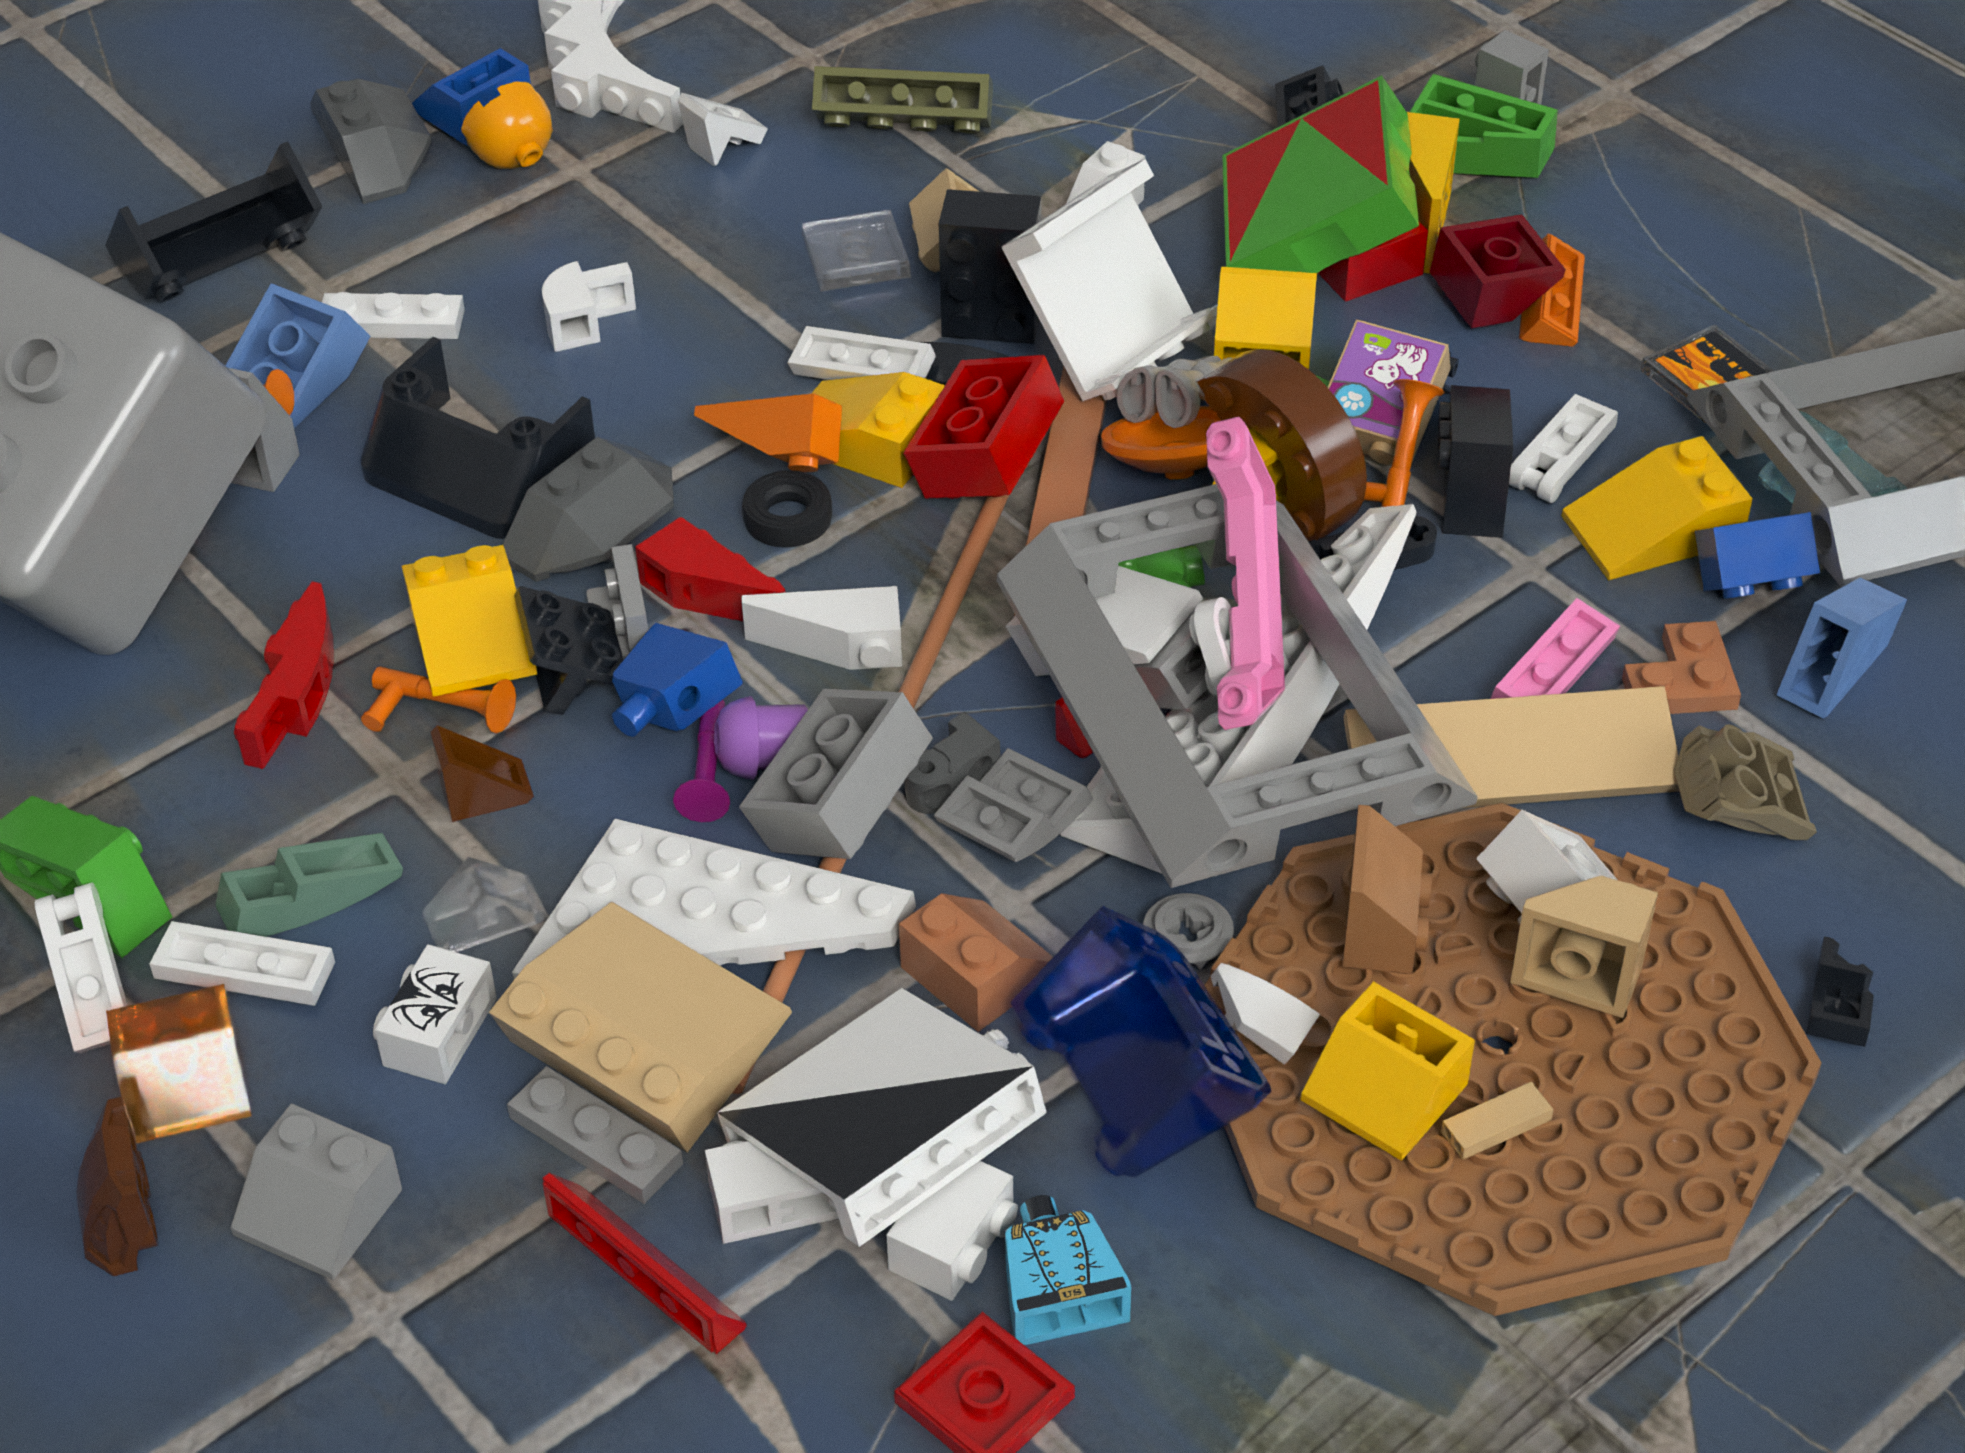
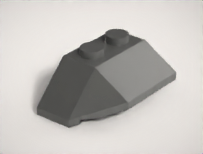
M362 79L338 81L328 87L315 90L310 102L311 110L362 203L366 204L405 193L411 184L410 178L419 168L432 143L430 133L405 91L400 88Z
M596 437L527 490L503 542L510 567L537 582L550 578V573L570 572L606 561L612 556L611 547L628 544L674 507L672 468L634 447Z

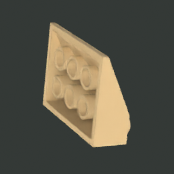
M610 902L527 964L489 1013L512 1043L688 1153L791 1015L792 1011L790 1007L614 902Z

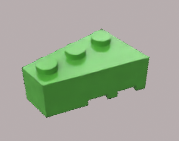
M1432 74L1410 110L1412 113L1460 119L1454 173L1538 178L1555 149L1557 109L1436 74Z

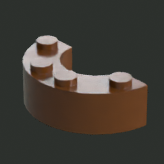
M1253 349L1237 355L1197 381L1204 393L1207 404L1217 413L1221 421L1240 417L1247 426H1250L1262 435L1275 450L1285 470L1288 485L1286 500L1283 505L1308 542L1328 536L1357 514L1365 498L1367 484L1366 464L1362 447L1348 415L1337 398L1309 369L1281 353L1265 349Z

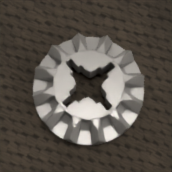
M1192 893L1171 895L1159 900L1148 910L1143 922L1144 945L1153 949L1156 961L1169 959L1173 962L1176 970L1183 963H1193L1201 971L1206 961H1216L1230 939L1233 938V921L1228 911L1220 903L1209 897ZM1181 921H1184L1185 927L1189 928L1192 934H1197L1196 941H1187L1184 934H1179Z

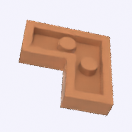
M1716 621L1665 624L1662 641L1669 661L1624 665L1622 676L1624 688L1665 686L1670 714L1738 710L1741 693Z

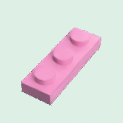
M1576 598L1495 686L1490 699L1567 693L1615 639L1620 625Z

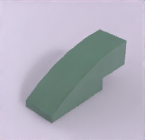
M383 833L281 847L277 850L275 865L221 873L215 906L228 931L267 937L307 925L373 895L402 876L403 867Z

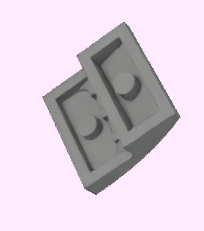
M1007 748L981 781L967 775L937 810L934 817L943 825L1017 862L1040 850L1055 839L1093 801V797L1086 786Z

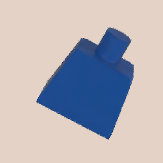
M655 623L613 673L612 682L622 705L612 713V719L617 728L630 737L636 736L648 723L673 731L684 730L743 684L727 642Z

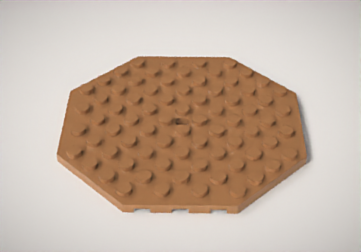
M1504 803L1395 826L1423 850L1421 873L1432 874L1429 908L1419 907L1418 915L1429 917L1426 952L1415 951L1412 974L1343 967L1355 834L1296 846L1291 849L1283 861L1282 871L1272 885L1268 884L1247 914L1246 924L1236 939H1230L1212 966L1209 979L1198 994H1193L1184 1007L1183 1014L1184 1027L1256 1208L1493 1316L1727 1260L1818 1078L1822 1064L1723 889L1705 882H1701L1697 888L1668 876L1670 869L1629 852L1625 854L1624 858L1618 857L1594 847L1595 839L1565 827L1562 828L1579 835L1618 881L1631 883L1638 887L1658 892L1640 975L1624 1018L1510 983L1520 929L1518 918L1522 914L1513 903L1505 902L1490 889L1486 882L1490 875L1476 859L1521 811ZM1220 963L1238 968L1273 984L1320 1014L1295 1054L1285 1065L1237 1029L1233 1032L1225 1031L1222 1017L1226 1014L1220 988L1219 986L1213 987L1211 975ZM1373 981L1475 1039L1468 1085L1402 1161L1301 1101V1093L1340 1017ZM1499 1036L1503 1040L1511 1042L1513 1046L1509 1048L1508 1054H1504L1502 1049H1495L1486 1042H1482L1489 1037ZM1529 1082L1535 1085L1553 1108L1551 1121L1464 1160L1461 1159L1441 1132L1443 1120Z

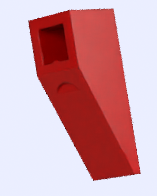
M682 517L674 520L635 546L640 584L673 608L744 622L742 595L786 593L785 588L777 579L766 576L750 565L741 554L733 553L714 540L706 530L698 529Z

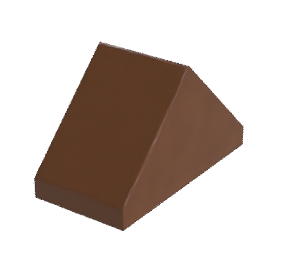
M438 725L431 731L440 783L452 822L527 804L534 797L522 759Z

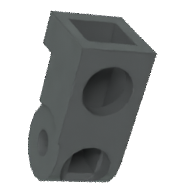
M965 711L948 722L949 736L934 745L932 749L925 750L919 758L916 767L904 780L906 802L910 808L919 813H936L967 775L981 781L1001 757L1000 740Z

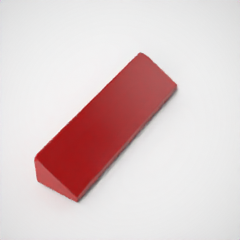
M548 1173L542 1178L548 1215L711 1353L718 1354L745 1330L747 1324L741 1317L588 1190L552 1173Z

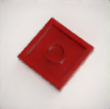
M981 1312L894 1390L895 1403L954 1453H1016L1075 1398V1385L984 1312Z

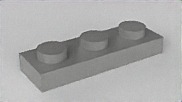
M548 1066L507 1103L511 1120L643 1204L683 1165L682 1152L679 1148Z

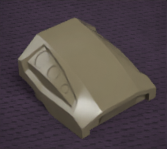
M1730 724L1725 725L1719 731L1699 725L1684 737L1674 771L1686 812L1709 821L1722 822L1751 832L1782 835L1790 840H1808L1817 833L1815 825L1810 822L1792 763L1794 756L1791 750L1755 732H1743Z

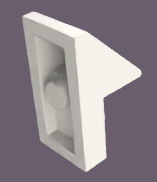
M681 93L678 99L689 147L712 166L718 164L728 141L738 145L742 143V140L761 144L768 128L742 109Z

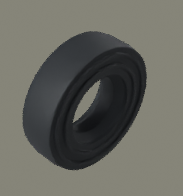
M777 471L758 478L747 488L742 503L743 519L748 532L758 541L775 547H797L818 539L828 529L832 518V499L827 486L819 478L801 471ZM784 501L799 502L806 506L803 512L793 516H778L768 511L772 505Z

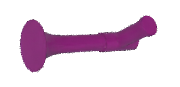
M723 700L700 717L697 738L699 745L694 779L681 784L674 793L673 802L675 809L691 821L712 822L722 818L729 810L730 798L728 792L721 785L715 783L717 755L714 745V728L720 711L726 706Z

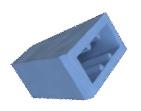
M1860 577L1814 602L1776 696L1823 719L1827 717L1888 646L1907 599Z

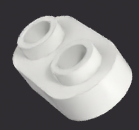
M1223 597L1199 602L1189 621L1191 637L1194 643L1200 646L1206 664V685L1213 696H1217L1218 684L1231 670L1229 610L1232 607Z

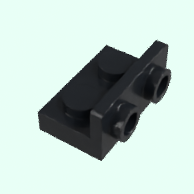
M1324 65L1276 83L1277 126L1279 127L1343 95L1344 91L1337 78L1331 80Z

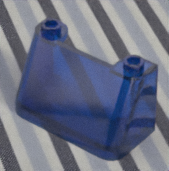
M1102 906L1010 1002L1022 1022L1020 1031L1025 1039L1041 1051L1050 1048L1063 1054L1105 1122V1125L1094 1134V1141L1097 1146L1095 1156L1108 1172L1117 1177L1124 1174L1136 1178L1251 1112L1272 1092L1266 1077L1177 946L1158 931L1105 906Z

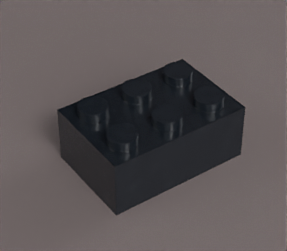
M947 189L938 223L942 337L1034 344L1039 318L1001 247L1041 221V196Z

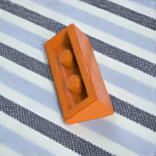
M1548 233L1542 240L1566 271L1564 277L1521 313L1519 338L1527 342L1573 347L1578 343L1585 256Z

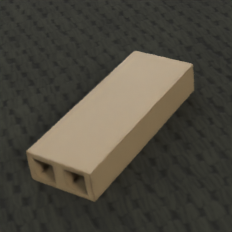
M1529 1082L1443 1120L1441 1132L1461 1159L1464 1160L1551 1121L1553 1108L1535 1085Z

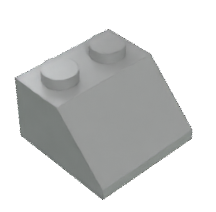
M291 1103L255 1148L231 1225L232 1235L334 1280L402 1191L392 1146Z

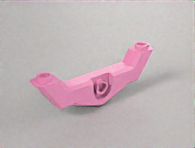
M1240 417L1212 423L1206 432L1208 469L1224 499L1226 560L1236 566V575L1232 579V592L1238 606L1232 607L1229 610L1231 670L1221 679L1217 686L1218 722L1224 730L1253 725L1285 690L1275 485L1245 422Z

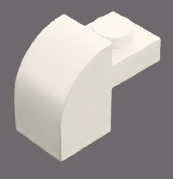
M578 261L572 262L552 272L542 287L547 332L555 352L600 342L597 318L636 310L632 272L627 262L584 272L581 271Z

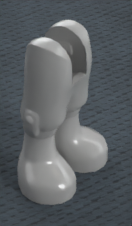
M1207 356L1196 360L1177 359L1165 367L1146 365L1135 368L1127 373L1118 385V407L1122 415L1133 423L1150 420L1158 409L1159 416L1166 425L1173 428L1189 425L1197 417L1200 409V399L1205 400L1204 393L1197 381L1233 358L1228 357L1221 360L1218 356Z

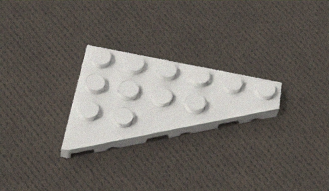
M614 819L512 971L515 979L527 964L610 902H614L721 966L726 963L742 965L785 960V952L821 947H824L825 955L844 953L854 948L871 950L893 947L899 938V923L909 917L916 908L914 892Z

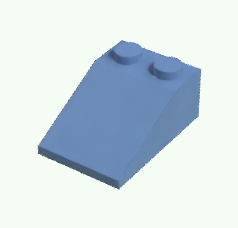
M271 283L225 366L253 373L262 385L266 383L267 376L271 371L275 369L283 370L288 375L294 390L295 403L290 417L292 418L294 428H296L349 377L371 336L346 311Z

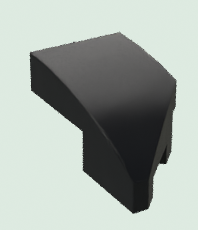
M1824 936L1815 976L1806 1034L1865 1047L1870 1031L1874 995L1869 991L1873 971L1864 964L1854 965L1848 963L1838 954L1840 944L1833 938Z

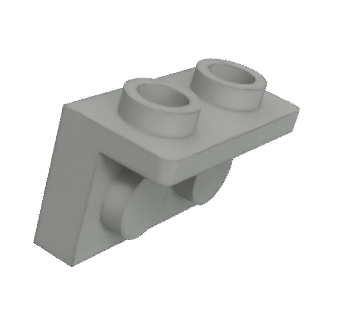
M632 544L611 547L614 568L605 569L607 586L591 588L586 592L588 603L597 604L611 612L623 660L648 631L646 611Z

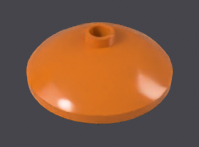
M1200 406L1197 417L1189 425L1173 428L1164 423L1157 410L1150 420L1133 423L1123 418L1110 424L1101 434L1102 446L1115 459L1139 470L1151 473H1165V477L1168 479H1184L1193 476L1194 470L1208 467L1206 432L1212 423L1219 422L1221 419L1209 406Z

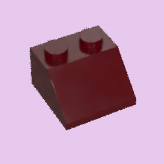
M1522 214L1440 227L1430 267V274L1470 328L1486 327L1513 321L1564 277L1566 271Z

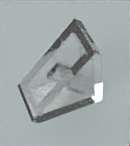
M469 856L422 911L424 921L436 947L453 952L462 951L545 922L548 919L547 913L528 875Z

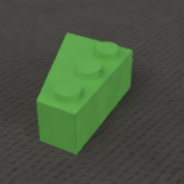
M35 796L29 797L0 819V870L3 876L35 899L52 894L56 899L74 894L75 887L93 882L101 900L102 915L112 951L121 958L126 956L173 917L140 856L143 852L140 841L126 827L113 826L100 821L91 814L86 816L68 809L61 803L54 804ZM80 916L73 919L74 925L80 930L83 929Z

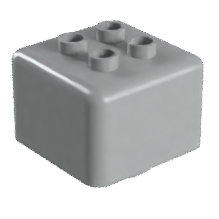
M0 232V601L93 653L100 655L115 654L127 648L136 639L259 438L266 422L265 405L255 391L171 319Z

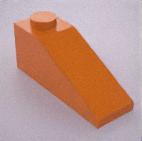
M815 393L695 406L694 416L772 457L789 463L788 468L790 470L816 472L818 471V465L838 463L842 405Z

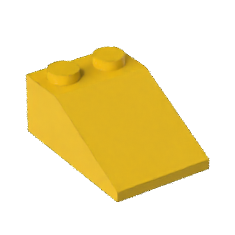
M1407 112L1412 150L1409 172L1415 184L1418 219L1428 230L1424 273H1430L1440 227H1444L1451 196L1460 119Z
M906 372L821 381L812 393L842 405L838 463H834V465L903 488L913 475L903 452L945 385Z
M1700 436L1655 449L1563 508L1561 517L1609 581L1698 556L1695 530L1748 522L1753 498L1704 437Z
M481 545L470 548L465 553L446 557L427 556L418 559L415 563L402 565L411 615L433 697L495 684L503 679L514 680L537 675L536 665H533L529 660L514 598L517 590L503 545L494 547Z

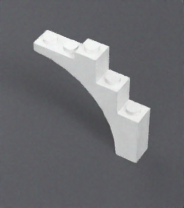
M538 0L541 28L545 36L548 67L551 69L556 107L589 118H593L600 110H604L672 133L683 125L678 104L680 88L654 78L631 64L613 46L607 35V28L616 10L625 0Z

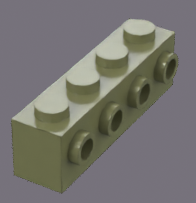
M814 66L812 111L818 119H824V125L849 127L850 121H867V127L893 129V123H911L910 129L930 132L936 131L937 125H953L955 132L968 134L980 133V127H991L993 82L989 74Z

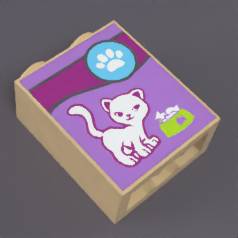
M1356 319L1328 389L1337 398L1348 415L1357 433L1363 454L1369 455L1373 460L1381 464L1392 465L1403 415L1402 393L1399 388L1394 386L1393 382L1399 379H1410L1430 383L1442 389L1451 369L1449 345ZM1435 396L1424 411L1413 459L1439 396Z

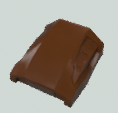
M123 1096L107 1100L80 1166L76 1190L85 1259L113 1277L137 1271L138 1251L159 1245L154 1216L148 1198H151L148 1176L140 1151H137L135 1131Z

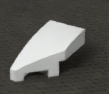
M1220 963L1211 975L1213 987L1219 986L1226 1010V1014L1222 1017L1225 1031L1233 1032L1237 1029L1285 1065L1295 1054L1320 1014L1273 984L1230 965Z

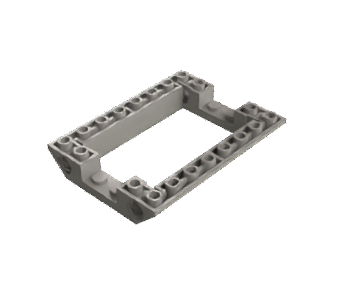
M1965 329L1729 381L1688 392L1687 400L1735 459L1765 453L1793 486L1796 494L1790 515L1811 512L1818 560L1841 587L1860 577L1868 581L1965 557V475L1872 497L1797 410L1965 371Z
M1216 484L1050 523L997 573L999 587L1170 888L1275 860L1281 829L1358 809V805L1371 806L1392 825L1398 826L1476 804L1478 796L1285 506L1277 500L1280 593L1377 742L1206 787L1095 598L1115 593L1118 562L1195 544L1210 569L1231 565L1226 560L1224 499Z

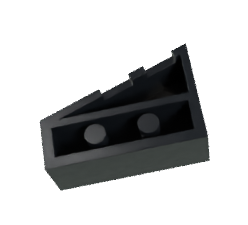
M1451 385L1449 402L1440 401L1438 416V469H1445L1442 534L1503 538L1513 453L1510 389Z

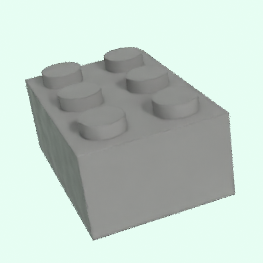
M823 689L739 808L771 852L851 859L855 852L863 845L866 836L883 811L891 804L892 798L904 780L916 767L919 758L933 737L903 692Z

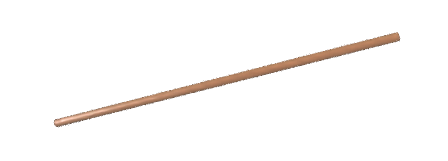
M1009 495L1001 497L987 496L900 687L899 692L904 693L913 709ZM823 857L819 868L841 873L847 859ZM806 949L785 952V960L776 961L763 992L783 1003ZM755 1063L732 1094L743 1092Z

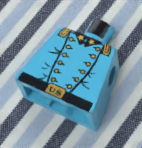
M1038 1195L1026 1200L1020 1207L1024 1223L1010 1226L1005 1230V1263L1012 1335L1022 1344L1029 1345L1130 1322L1131 1284L1129 1278L1093 1215L1084 1210L1059 1215L1054 1198L1047 1195Z

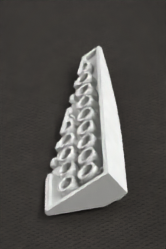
M1413 504L1369 508L1331 545L1334 555L1321 559V562L1366 629H1368L1386 590L1417 512ZM1282 594L1280 595L1285 690L1275 703L1253 725L1224 730L1218 722L1217 696H1213L1207 689L1187 710L1172 709L1165 716L1206 787L1292 765L1339 686V682ZM1101 767L1087 786L1093 801L1060 835L1162 873Z

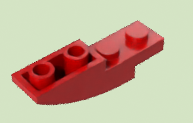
M311 581L301 598L295 600L291 605L288 617L276 634L271 635L266 643L264 660L268 664L270 674H267L262 680L259 692L248 709L243 710L239 714L234 728L235 739L239 743L244 765L264 769L286 734L292 733L307 737L321 712L330 687L335 657L334 637L321 583Z

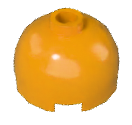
M516 81L498 87L497 90L501 95L491 100L484 107L480 101L475 103L465 116L461 131L466 137L467 144L471 150L485 163L497 169H515L535 164L542 157L553 131L550 110L545 100L535 91L530 83Z

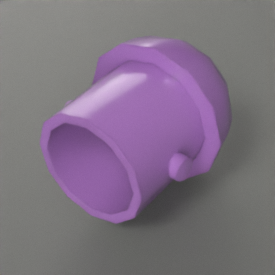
M752 696L730 702L722 708L715 723L714 745L716 755L723 769L732 775L754 780L758 770H766L808 711L805 704L756 705Z

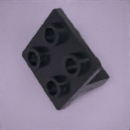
M520 586L514 594L529 660L533 665H536V677L544 710L563 715L575 696H579L583 692L587 679L614 685L612 682L613 673L623 662V656L611 612L594 603H583L557 596L549 591H538Z

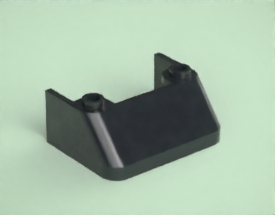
M287 141L279 145L264 175L151 221L138 225L128 206L119 209L105 246L114 263L146 299L156 297L157 301L162 303L180 295L184 291L182 287L271 249L280 246L282 251H287L299 246L307 240L305 233L311 228L322 209V205Z
M432 337L383 382L361 455L364 479L373 487L490 537L505 539L527 490L595 439L590 399L582 396L554 424L538 418L523 416L508 423L497 434L439 410L451 397L441 339Z

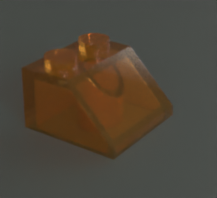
M224 984L106 1011L115 1071L120 1093L123 1096L135 1131L136 1144L252 1116L237 1027Z

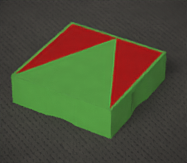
M1382 75L1222 155L1226 267L1318 273L1338 261L1359 255L1419 226L1415 184L1409 172L1412 150L1408 114Z

